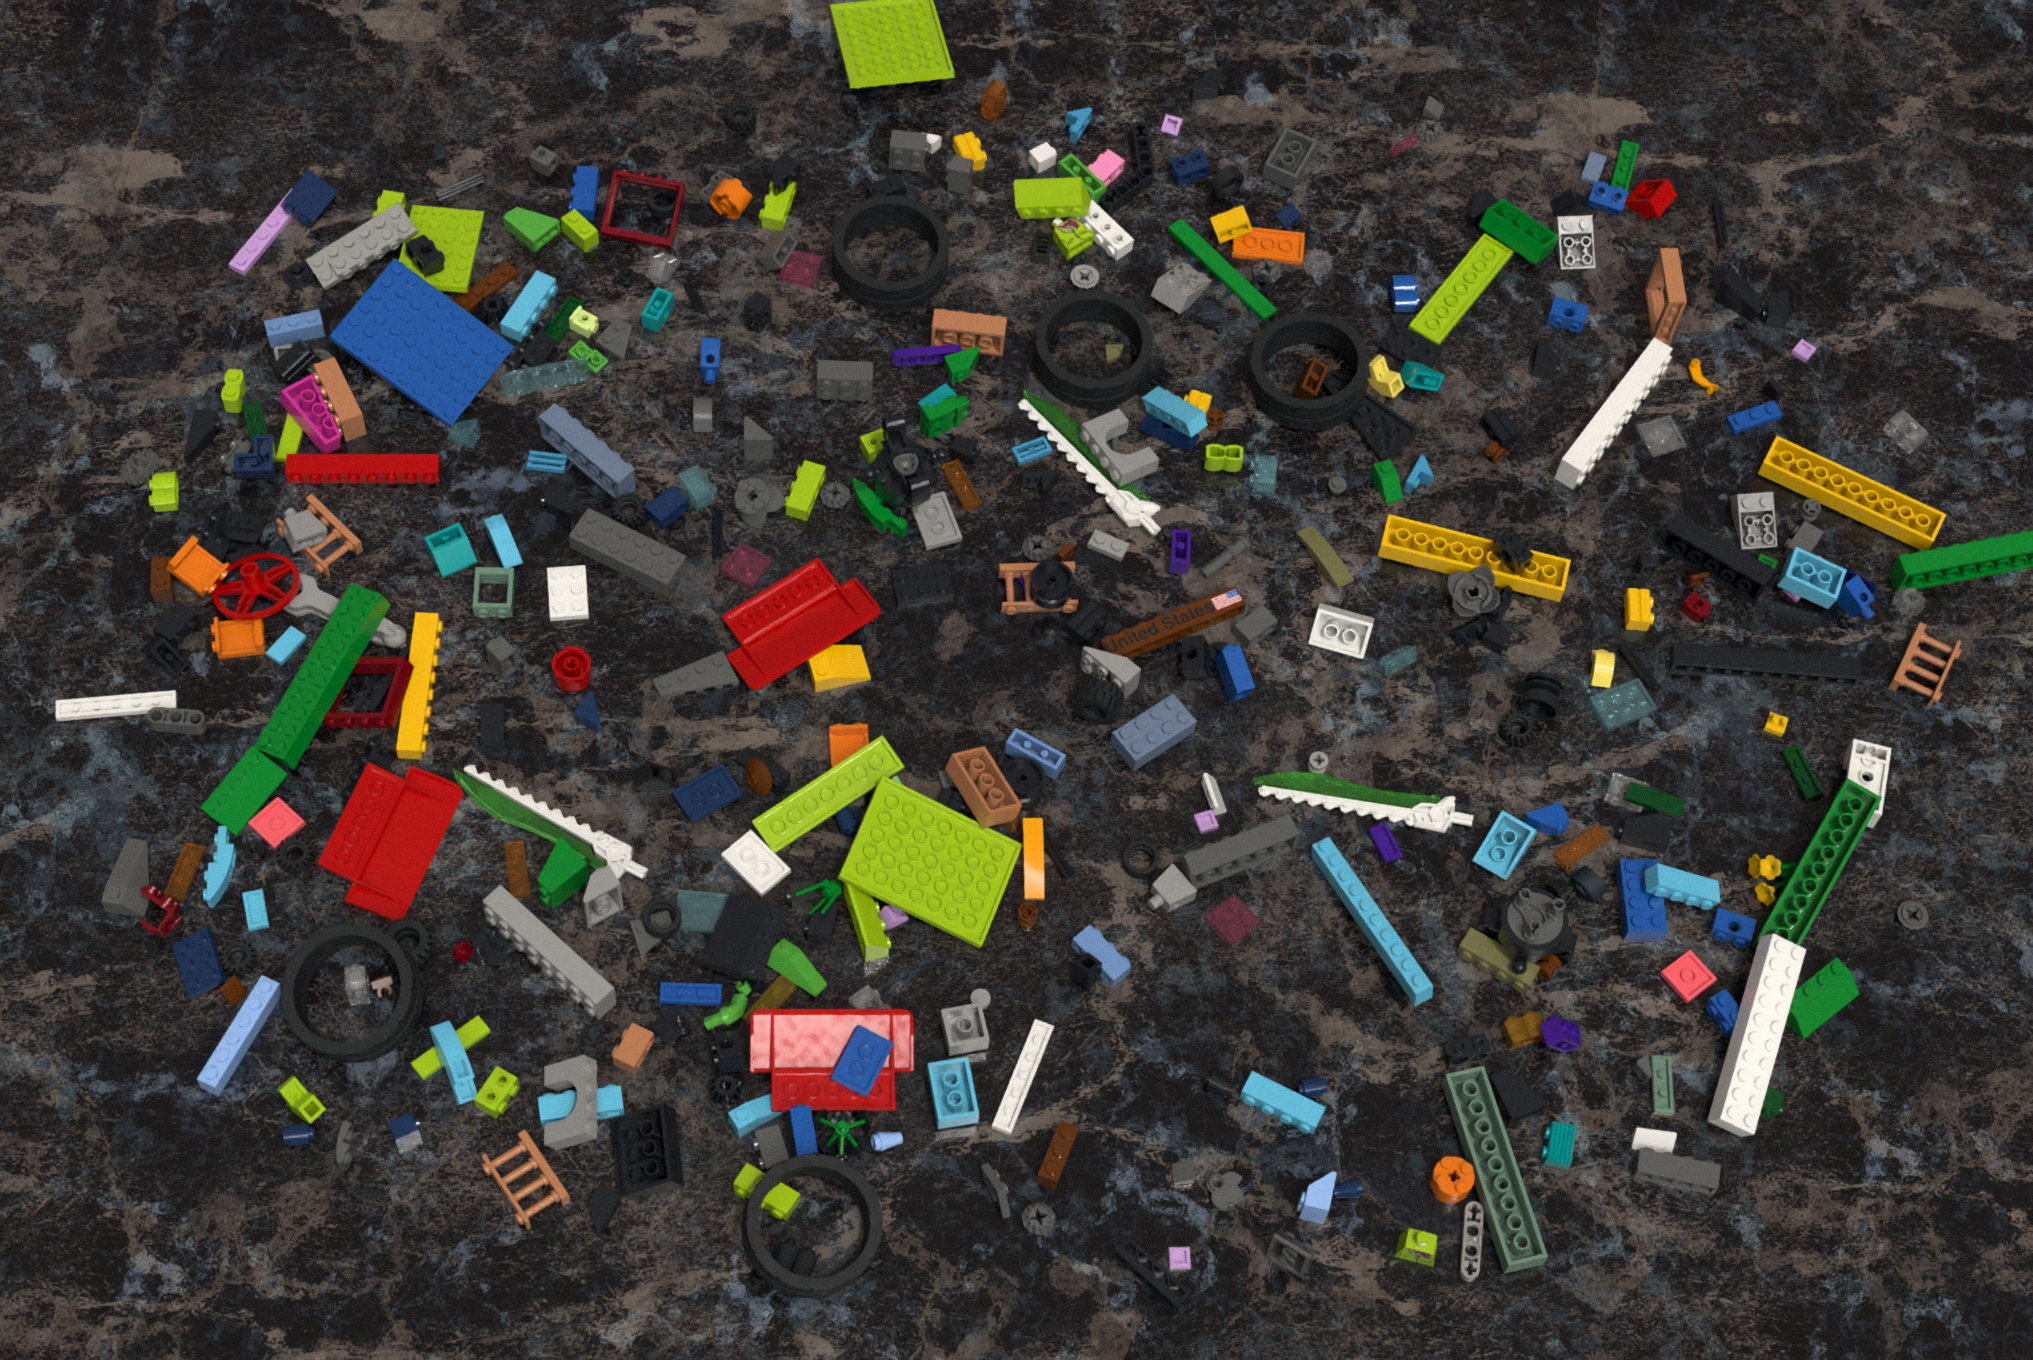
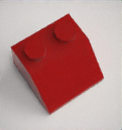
M1669 179L1644 180L1628 196L1625 205L1645 218H1658L1672 204L1677 194Z

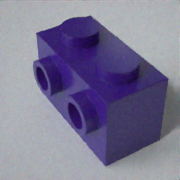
M1558 1016L1548 1017L1547 1021L1540 1023L1548 1047L1566 1053L1582 1046L1579 1037L1580 1029L1575 1023Z

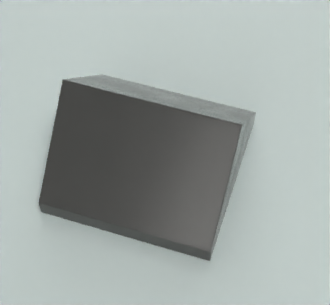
M748 416L744 417L745 460L773 459V437Z

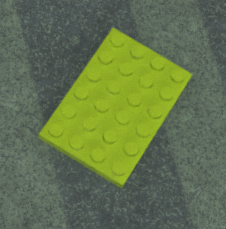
M412 205L409 219L417 229L418 234L403 242L399 261L439 291L468 293L485 217L484 211ZM422 235L432 240L436 249L441 251L445 257L444 270L426 278L407 257L405 246L406 242Z

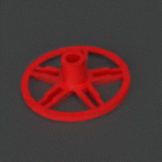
M275 553L250 555L232 563L227 568L230 573L242 565L240 574L243 580L231 581L228 584L221 585L223 580L218 579L215 583L217 587L212 592V597L216 608L223 615L231 619L250 621L265 618L280 611L293 600L300 587V573L295 563L283 555ZM269 558L282 561L284 564L261 573L255 560ZM293 571V584L288 594L272 585ZM242 594L235 612L227 609L219 600V596ZM259 595L278 602L265 610L248 613Z

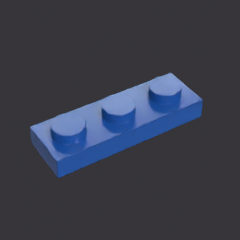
M1771 401L1727 416L1725 421L1733 434H1737L1781 419L1783 414L1775 401Z
M661 982L660 1004L721 1006L722 984Z

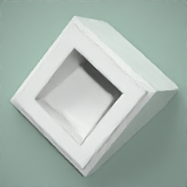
M927 133L926 150L931 154L935 153L941 147L942 137Z

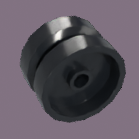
M1046 560L1039 563L1034 568L1031 576L1029 591L1033 602L1046 609L1063 607L1069 601L1072 591L1073 573L1070 568L1064 563L1055 560Z
M1022 757L1010 760L1004 766L1003 776L1022 804L1021 808L1035 805L1042 795L1045 780L1044 770L1033 759Z

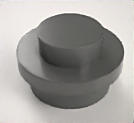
M1335 476L1329 480L1328 487L1332 493L1341 494L1346 490L1347 483L1342 477Z

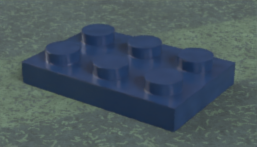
M721 763L673 790L672 796L693 825L743 797V793Z
M205 926L173 944L188 998L194 999L226 982L211 928Z

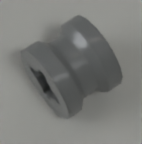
M1815 499L1805 500L1799 511L1802 520L1807 522L1816 520L1821 511L1820 503Z

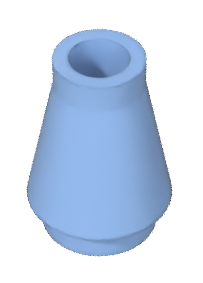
M900 1131L876 1132L871 1135V1145L874 1151L878 1150L881 1152L903 1143Z

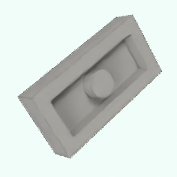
M1095 529L1087 547L1121 562L1129 548V543Z

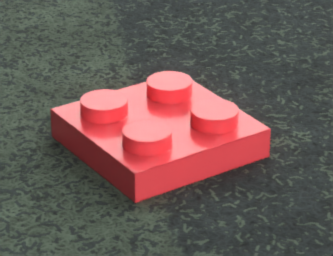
M279 797L274 799L248 822L249 827L275 851L278 845L281 846L280 842L282 840L286 842V837L291 838L306 825L305 821Z
M1691 950L1660 973L1663 979L1686 1004L1717 980Z

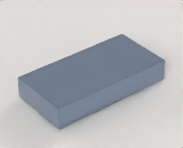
M1591 151L1580 181L1594 185L1595 181L1598 182L1607 157Z

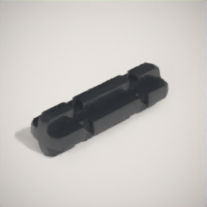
M689 280L684 282V289L688 292L687 295L692 305H694L695 311L699 313L705 310V305L701 301L693 281Z

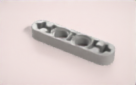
M1476 1201L1469 1202L1463 1212L1459 1273L1465 1281L1475 1280L1480 1271L1484 1210L1482 1205ZM1471 1208H1475V1211L1479 1212L1475 1215L1474 1221H1471ZM1475 1227L1478 1234L1470 1236L1467 1233V1228ZM1468 1246L1474 1247L1476 1255L1469 1256L1465 1248ZM1469 1262H1472L1471 1271H1474L1472 1275H1468V1271H1465Z

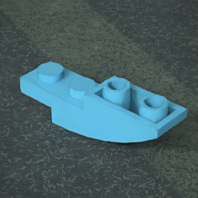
M227 826L218 827V834H215L217 852H214V863H208V870L204 872L207 888L203 889V899L207 901L209 908H214L225 893L236 863L237 851L234 844H229L230 834Z
M446 1021L429 1027L442 1067L445 1066L457 1105L474 1100L478 1094L473 1081L475 1076L450 1021Z

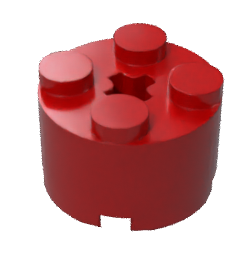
M575 646L565 647L554 655L552 670L557 687L566 691L586 689L592 678L589 655L583 649Z

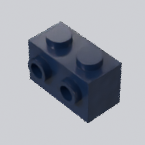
M1201 150L1173 158L1169 161L1168 172L1177 187L1207 177L1210 170V164Z

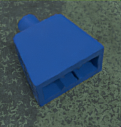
M702 338L701 376L704 377V383L714 384L715 377H720L721 341L720 338Z
M1857 574L1841 587L1835 602L1852 618L1860 613L1867 621L1875 615L1874 611L1868 606L1875 600L1874 596Z

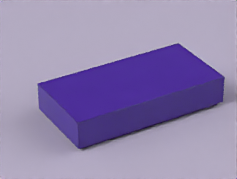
M1386 822L1368 829V833L1384 864L1402 858L1403 854Z

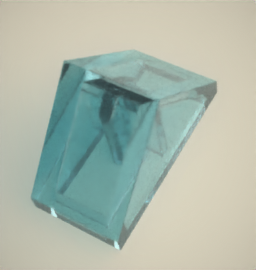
M475 418L455 423L447 439L473 449L481 436L479 420Z

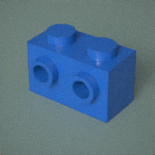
M1595 181L1587 206L1620 217L1629 192L1625 191L1622 187H1612L1606 182Z
M1724 989L1710 997L1704 1008L1729 1039L1732 1037L1740 1007L1729 992Z

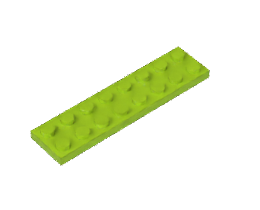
M1484 233L1409 324L1408 328L1439 346L1513 256L1514 251Z
M882 735L754 819L752 824L768 847L776 854L835 815L842 808L847 807L877 787L882 775L891 778L903 770L904 765Z

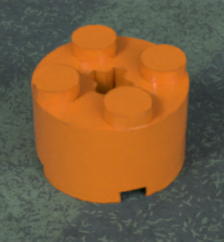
M736 178L733 180L722 179L710 196V204L721 215L724 212L728 214L727 218L738 219L753 196L742 186L740 180Z
M1446 1156L1442 1158L1435 1166L1429 1181L1430 1188L1434 1192L1435 1197L1447 1204H1455L1465 1199L1474 1184L1473 1166L1459 1157Z

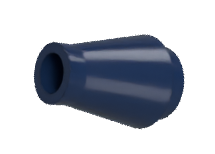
M1352 1178L1334 1186L1333 1193L1335 1199L1359 1198L1360 1195H1364L1361 1179Z

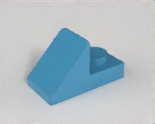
M1089 107L1066 113L1065 123L1070 125V142L1077 143L1091 121L1092 108Z
M1421 454L1406 481L1403 491L1408 494L1411 493L1413 488L1417 489L1420 482L1428 486L1432 485L1434 476L1424 455Z

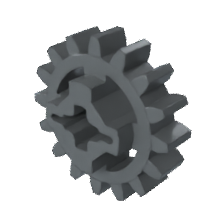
M144 448L142 452L138 450L137 454L132 453L129 457L130 459H126V464H122L123 469L120 470V473L122 474L121 477L129 485L133 484L136 486L138 482L143 484L144 480H149L151 475H155L154 470L159 469L157 466L160 464L159 457L152 449L147 450Z

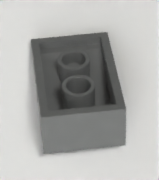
M1279 1230L1274 1234L1265 1257L1302 1278L1316 1251L1313 1250L1310 1244L1306 1242L1301 1243L1296 1240L1293 1234Z

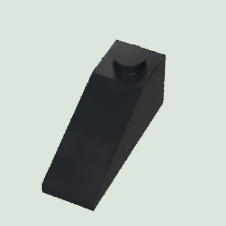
M194 409L184 452L186 466L190 467L216 438L217 431L221 429L222 420L219 419L217 411Z
M747 746L734 761L745 769L749 760L753 758L762 760L768 767L772 777L771 792L778 796L790 784V773L775 760Z

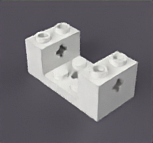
M1853 739L1845 752L1843 769L1847 770L1846 779L1848 778L1882 797L1866 826L1873 828L1882 815L1892 748ZM1862 775H1868L1871 781H1865Z

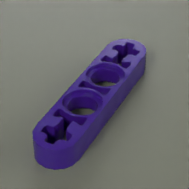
M951 344L898 349L891 354L892 363L896 366L944 362V356L960 352L962 348L960 345Z

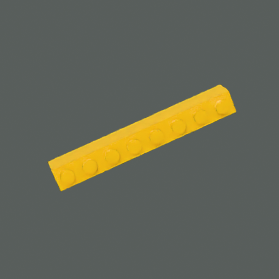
M415 612L409 662L414 666L402 704L396 747L398 758L422 760L423 752L426 753L427 741L424 740L425 735L429 734L427 718H431L432 707L429 704L430 700L433 701L434 698L432 683H436L434 667L438 666L439 656L436 655V652L441 647L439 632H443V621H440L438 613Z

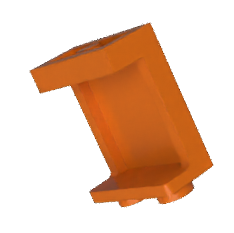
M192 535L170 560L166 569L200 596L204 597L207 592L211 594L217 587L215 583L218 579L223 580L229 573L227 568L230 564L227 562L222 564L197 544L199 539Z
M214 617V624H211L212 636H215V641H212L213 653L217 652L219 659L266 654L263 618L250 621H219L218 617Z
M835 724L829 726L831 769L869 744L868 724Z

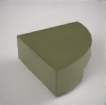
M1105 344L1106 363L1114 362L1120 358L1123 352V344Z

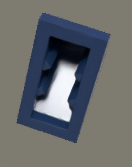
M592 690L587 693L575 709L574 718L576 722L599 734L602 733L601 723Z

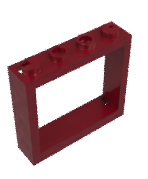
M625 169L624 171L614 170L600 231L602 236L673 250L686 193L685 184L676 179L668 181L661 176L652 178L647 177L648 175L638 172L637 174H632ZM621 181L678 192L668 238L611 227Z
M360 657L351 674H394L382 713H336L346 685L345 682L322 722L325 726L332 727L333 729L336 727L347 729L395 728L414 666L406 657Z

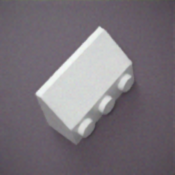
M1320 603L1308 644L1363 659L1374 618Z

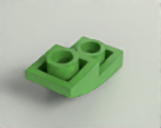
M581 340L568 351V355L573 360L595 374L609 362L596 349H590Z

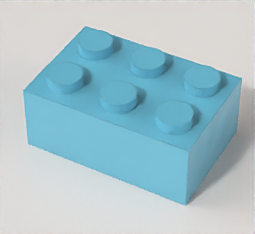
M1795 547L1786 559L1777 586L1829 609L1838 598L1847 570Z
M968 1057L928 1063L927 1076L937 1128L943 1129L978 1123L979 1110Z

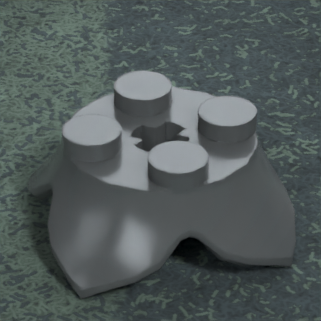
M757 473L751 475L746 480H741L732 497L733 508L740 512L745 523L755 529L765 522L768 512L779 510L786 502L783 493L770 483L771 479L765 473Z
M1478 566L1469 573L1459 571L1448 576V590L1453 597L1452 606L1458 615L1471 617L1479 613L1491 612L1498 607L1500 595L1494 588L1495 577L1489 566ZM1477 590L1478 596L1471 597L1469 591Z

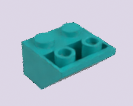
M459 522L424 538L426 550L442 578L477 563L470 542Z

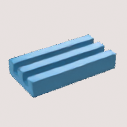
M1045 436L1012 447L1011 453L1014 454V459L1017 460V464L1020 466L1052 454V449Z
M530 450L527 469L564 474L567 455Z

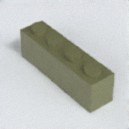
M1472 927L1467 932L1456 952L1463 960L1476 964L1482 971H1488L1498 980L1505 981L1512 985L1515 990L1524 993L1528 991L1541 968L1534 963H1526L1527 970L1524 974L1517 975L1513 973L1511 965L1515 959L1509 956L1505 947Z

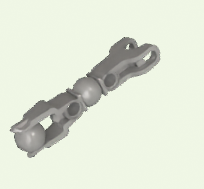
M300 573L301 582L299 589L302 592L295 596L283 610L294 616L314 614L329 620L340 599L319 590L313 577ZM384 617L370 641L389 648L402 649L403 646L406 647L407 634L403 627L393 624Z

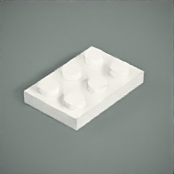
M585 565L547 568L550 621L589 618Z
M752 830L748 831L721 854V858L761 897L791 873V869Z

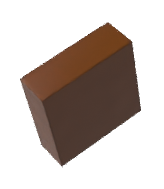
M1068 542L1057 552L1056 561L1067 562L1074 555L1075 546Z

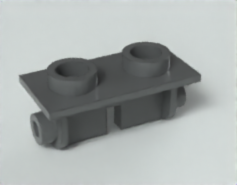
M241 435L239 440L235 438L229 446L231 451L228 454L224 453L218 461L221 463L218 470L223 466L225 472L231 474L234 472V453H248L250 451L251 444L248 441L243 442L241 440L243 435Z

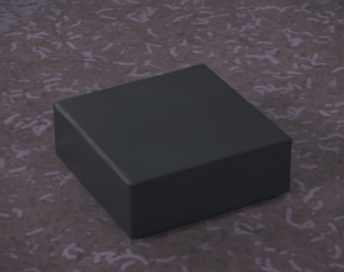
M1774 378L1767 380L1763 391L1771 401H1779L1783 389Z

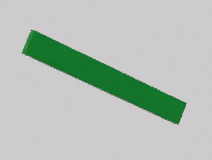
M1179 219L1168 227V232L1263 322L1277 313L1278 309L1183 219Z

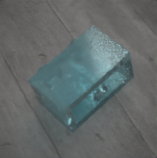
M698 464L678 474V483L696 511L717 502V488L713 483L710 484L706 471L704 469L701 470Z

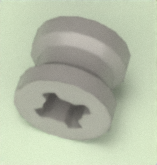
M1320 751L1312 753L1307 766L1309 772L1313 775H1322L1327 769L1328 756Z

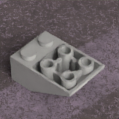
M1592 215L1562 216L1553 219V232L1560 236L1555 246L1560 270L1595 268Z
M1182 262L1158 278L1151 296L1181 314L1194 303L1212 280L1207 278L1204 273L1193 269L1191 265Z
M1773 492L1730 496L1732 517L1741 550L1777 547Z
M1086 646L1083 647L1080 667L1084 673L1090 674L1093 678L1103 679L1116 685L1124 693L1125 699L1138 687L1141 669L1127 657Z

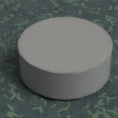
M985 989L974 990L970 997L971 1004L981 1002L982 1010L989 1006L991 1000L989 992Z

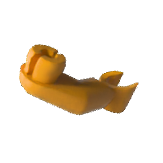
M1698 359L1691 360L1689 371L1692 380L1701 387L1707 388V394H1712L1713 391L1717 392L1719 386L1709 383L1702 376L1700 361Z

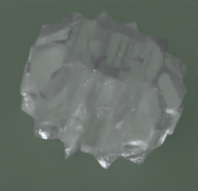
M1314 247L1312 251L1308 250L1303 257V269L1306 270L1307 274L1312 273L1313 277L1318 275L1321 278L1323 274L1327 275L1332 269V256H1329V251L1323 252L1322 248L1317 250Z
M1910 585L1906 588L1902 586L1895 592L1892 605L1896 606L1895 611H1901V616L1906 614L1908 618L1912 615L1916 617L1924 609L1926 598L1922 597L1923 592L1917 591V587L1912 589Z

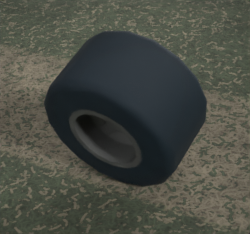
M1586 865L1582 866L1570 877L1574 887L1591 903H1595L1608 891L1607 886L1598 874Z

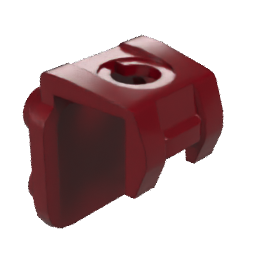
M148 884L147 887H141L140 892L168 912L157 929L143 919L140 920L141 923L156 936H168L183 920L181 914L178 913L180 905L151 884Z

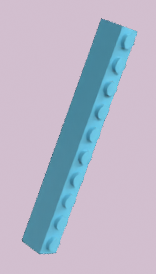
M1327 837L1313 844L1312 859L1414 1006L1432 998L1433 984L1332 840Z

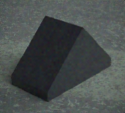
M1571 188L1550 201L1554 217L1587 213L1589 211L1584 196Z

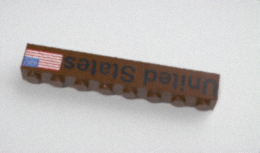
M1235 586L1227 587L1219 593L1209 594L1199 601H1191L1182 608H1174L1169 613L1157 615L1147 622L1142 621L1130 629L1125 628L1115 635H1107L1100 641L1099 650L1132 659L1179 640L1182 637L1243 614L1246 604Z

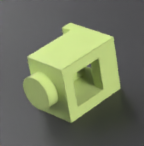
M578 306L569 318L570 329L589 338L592 333L598 330V317Z

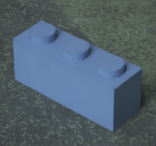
M319 309L264 321L271 348L293 344L299 339L306 341L325 337Z
M1017 728L1014 729L1006 741V754L1013 758L1026 757L1033 759L1041 765L1044 775L1053 780L1057 778L1065 766V754Z
M1089 925L1072 939L1071 947L1081 957L1089 952L1102 962L1101 978L1111 988L1130 974V961L1125 956H1121L1111 942H1107L1103 938V934L1099 929H1094Z

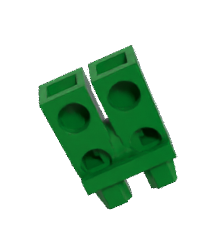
M952 394L942 400L940 404L931 408L928 404L922 406L919 427L926 438L930 440L951 430L954 426L955 428L961 426V420L968 417L966 408L969 407V401L964 395L956 398Z

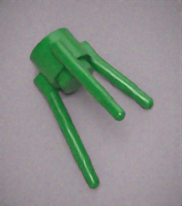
M825 879L821 883L795 893V896H800L822 887L821 894L824 898L813 907L809 915H812L829 900L821 910V914H824L834 900L842 893V888L836 880L829 881Z

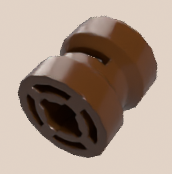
M1023 903L1019 907L1017 922L1020 927L1029 929L1035 926L1038 915L1037 907L1032 903Z
M1554 954L1542 959L1541 962L1536 964L1541 967L1537 975L1544 980H1550L1553 972L1561 967V961Z

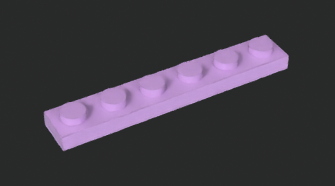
M286 196L229 262L230 269L245 276L294 216L287 214L281 207Z

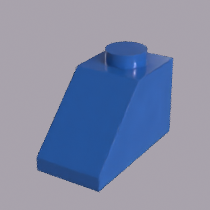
M1559 802L1526 813L1522 822L1550 836L1565 833L1571 821L1562 803Z

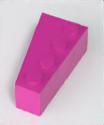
M313 374L281 390L280 403L322 454H330L339 449L341 434L328 411V406L321 396V391L315 383Z

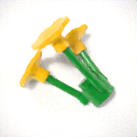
M1753 854L1752 858H1749L1748 871L1754 879H1757L1759 875L1766 876L1768 880H1773L1775 876L1779 875L1785 878V880L1775 886H1767L1764 882L1759 883L1755 887L1758 900L1764 902L1767 906L1771 905L1775 901L1773 893L1786 884L1797 863H1781L1773 855H1767L1765 859H1761L1757 854Z

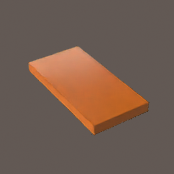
M1252 227L1253 231L1233 239L1232 258L1260 261L1264 257L1265 260L1271 258L1272 261H1277L1278 263L1303 264L1305 233Z

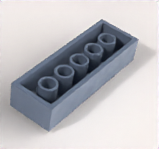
M554 403L539 416L541 437L561 454L567 455L568 460L614 499L616 497L620 499L621 494L624 497L626 493L630 495L636 490L634 467L629 462L623 461L616 451H611L603 440H598L590 429H585L577 418H572L564 407H559Z

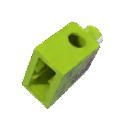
M1060 218L1053 220L1052 226L1055 228L1053 231V241L1066 260H1069L1093 244L1094 232L1075 218H1070L1065 222Z
M1408 1228L1398 1237L1395 1257L1434 1266L1437 1251V1235Z

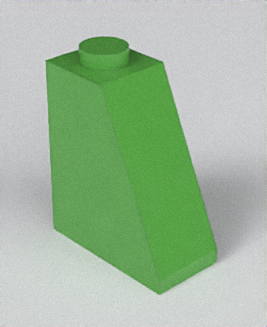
M515 207L503 217L504 227L534 253L561 232L558 219L523 208Z

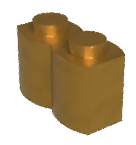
M1531 1010L1524 1013L1523 1017L1511 1016L1504 1020L1501 1029L1510 1049L1519 1048L1545 1039L1540 1023L1545 1021L1540 1011L1534 1012Z

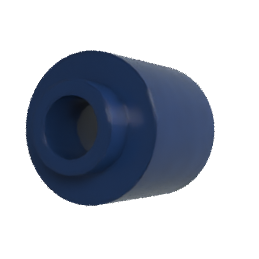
M844 807L835 814V820L843 836L854 837L860 824L854 812L849 807Z
M1319 1076L1300 1079L1298 1084H1296V1092L1308 1099L1323 1096L1328 1090L1325 1078H1320Z
M309 1123L288 1125V1128H283L284 1144H290V1146L311 1144V1140L315 1139L314 1127H310Z

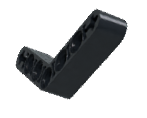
M1136 122L1132 126L1131 144L1136 170L1106 191L1101 197L1100 208L1108 215L1114 214L1153 184L1155 168L1149 131L1144 122Z

